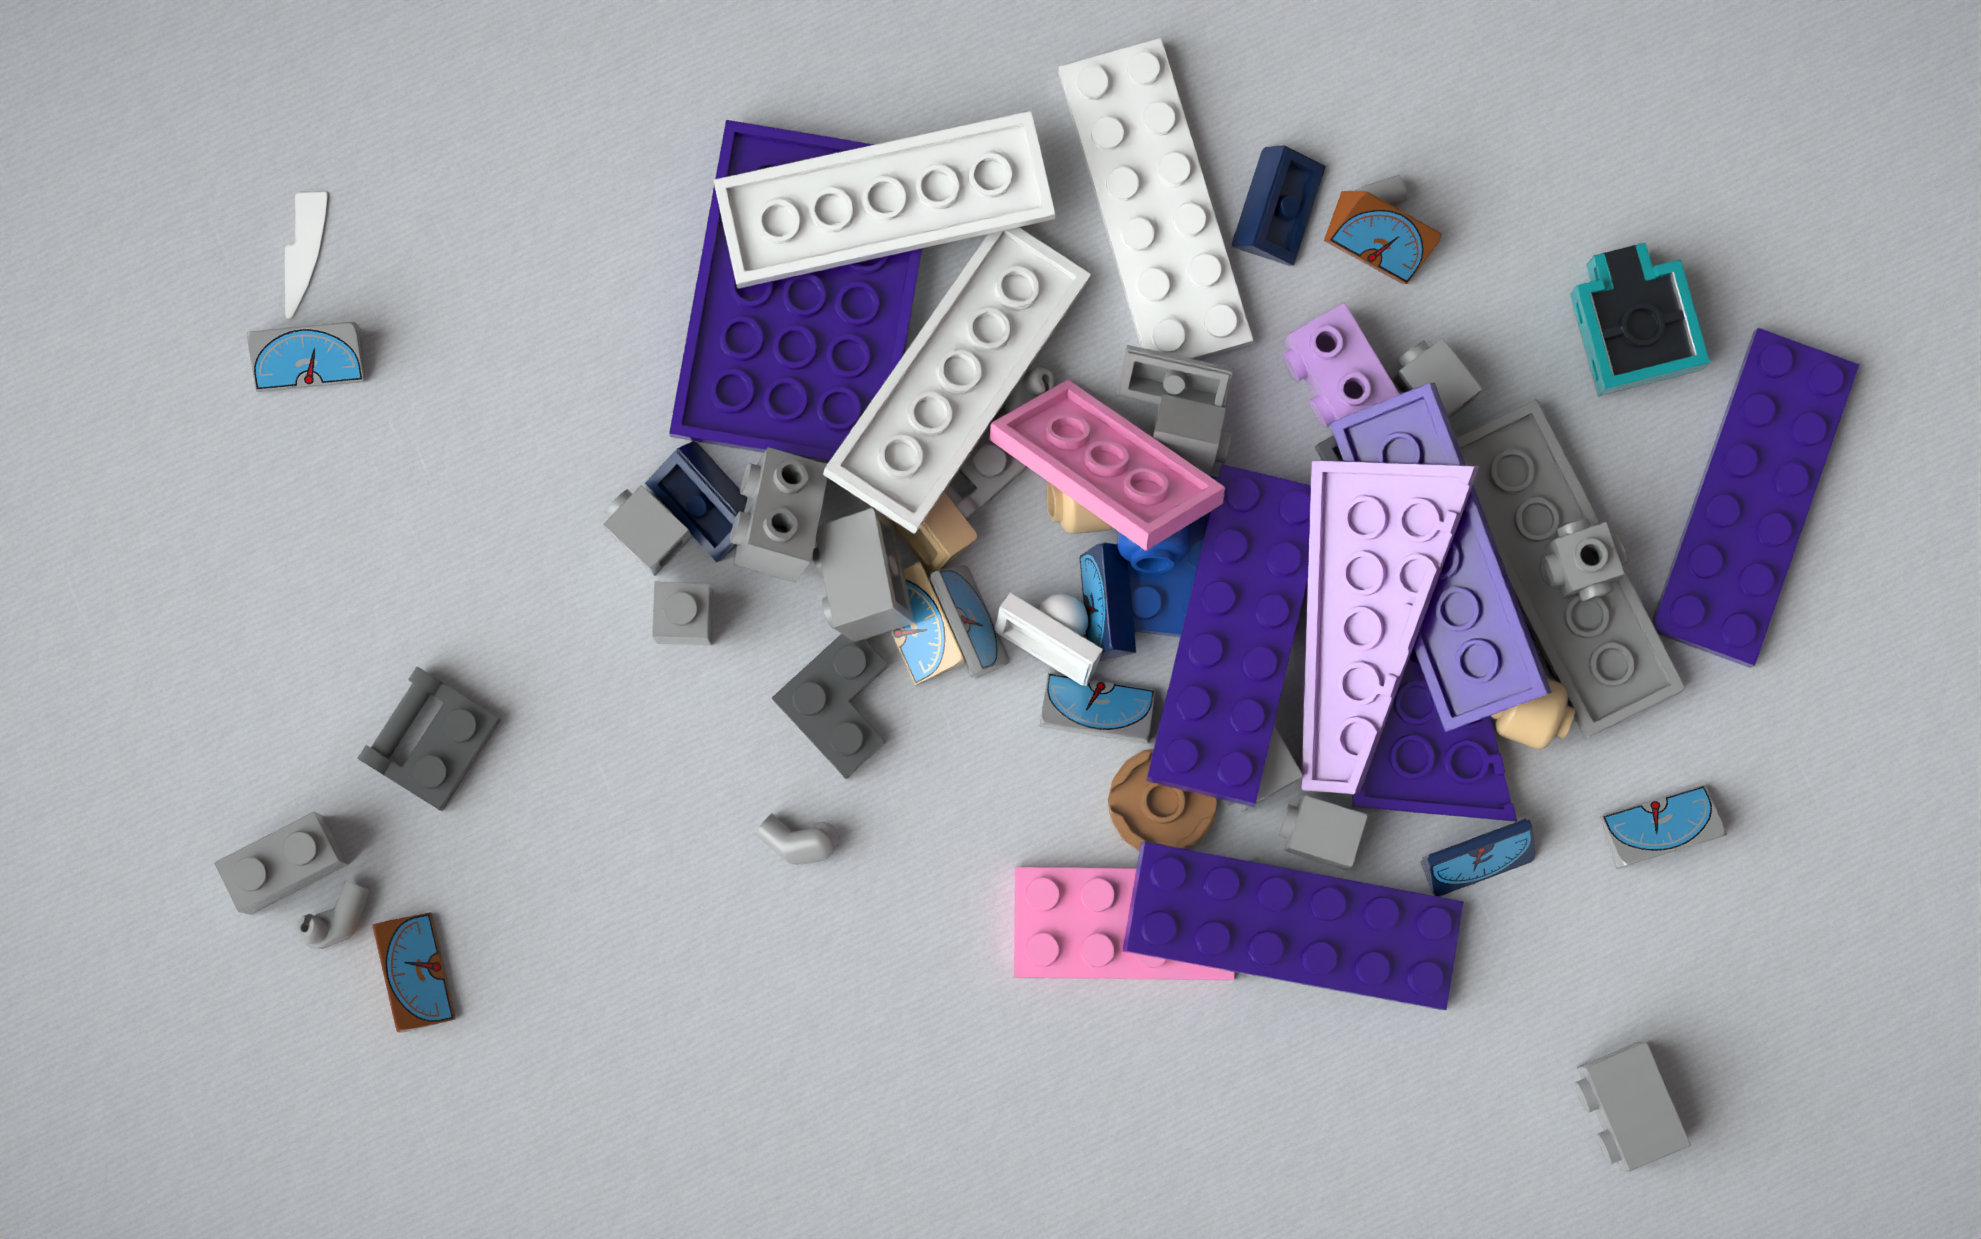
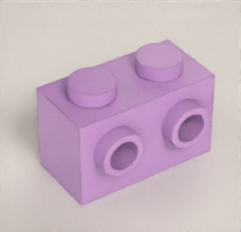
M1345 302L1288 334L1284 342L1287 351L1282 353L1283 360L1297 382L1304 379L1315 396L1309 400L1310 405L1323 427L1327 428L1333 421L1400 395Z

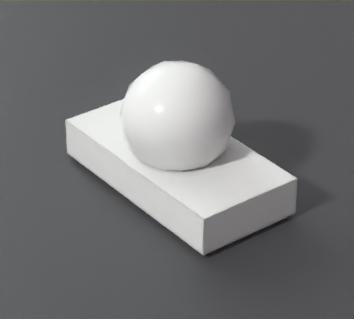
M1010 592L999 608L994 629L996 633L1082 686H1087L1096 673L1103 651L1102 648L1083 637L1088 628V614L1085 606L1074 596L1065 593L1051 595L1037 609Z

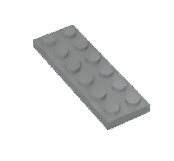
M1537 399L1457 437L1456 440L1466 466H1479L1473 485L1524 620L1553 677L1567 688V704L1575 708L1574 718L1585 739L1685 690L1686 688L1625 570L1623 576L1611 583L1613 592L1582 602L1579 594L1562 599L1558 587L1553 588L1544 569L1543 556H1546L1544 548L1551 541L1559 538L1557 529L1588 518L1591 527L1601 523ZM1590 547L1582 548L1580 553L1582 561L1589 566L1596 565Z

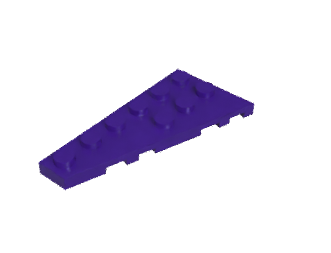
M1414 647L1361 791L1352 794L1351 807L1517 822L1505 779L1506 772L1502 756L1498 750L1492 725V716L1445 732Z

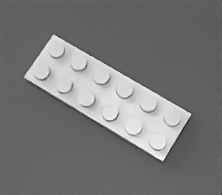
M1162 38L1059 66V77L1141 348L1200 360L1252 345L1253 337Z
M1032 111L713 180L737 288L1055 219V210Z
M1019 227L989 233L829 461L823 475L908 531L916 534L1085 287L1091 274Z

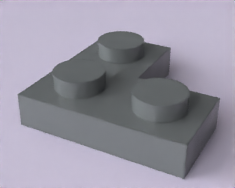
M840 634L772 697L774 703L845 779L886 743L881 735L850 702L886 670L889 664L866 639L853 642L843 634Z

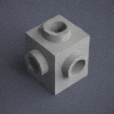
M1588 518L1559 527L1557 529L1559 538L1554 539L1544 548L1546 556H1543V565L1553 588L1558 587L1562 599L1579 594L1582 602L1613 592L1611 583L1625 574L1622 565L1627 564L1626 550L1619 534H1611L1607 522L1591 527ZM1590 547L1596 565L1589 566L1582 561L1580 556L1582 548Z

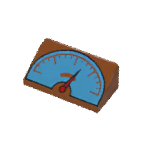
M1341 191L1324 241L1399 283L1408 284L1437 246L1442 234L1367 191Z
M429 912L373 924L374 936L396 1031L403 1033L456 1020L432 913Z

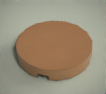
M1153 749L1143 750L1125 761L1112 780L1108 796L1111 822L1121 839L1137 851L1140 850L1141 842H1150L1188 850L1198 844L1212 826L1217 806L1216 798L1146 781Z

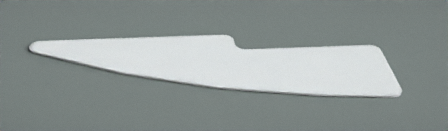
M298 192L295 194V243L285 247V316L288 319L293 317L308 287L319 254L326 217L328 196L326 192Z

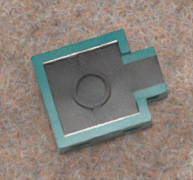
M1646 242L1597 254L1590 259L1586 265L1591 282L1576 285L1570 293V298L1598 397L1699 372L1710 363L1681 259L1652 267Z

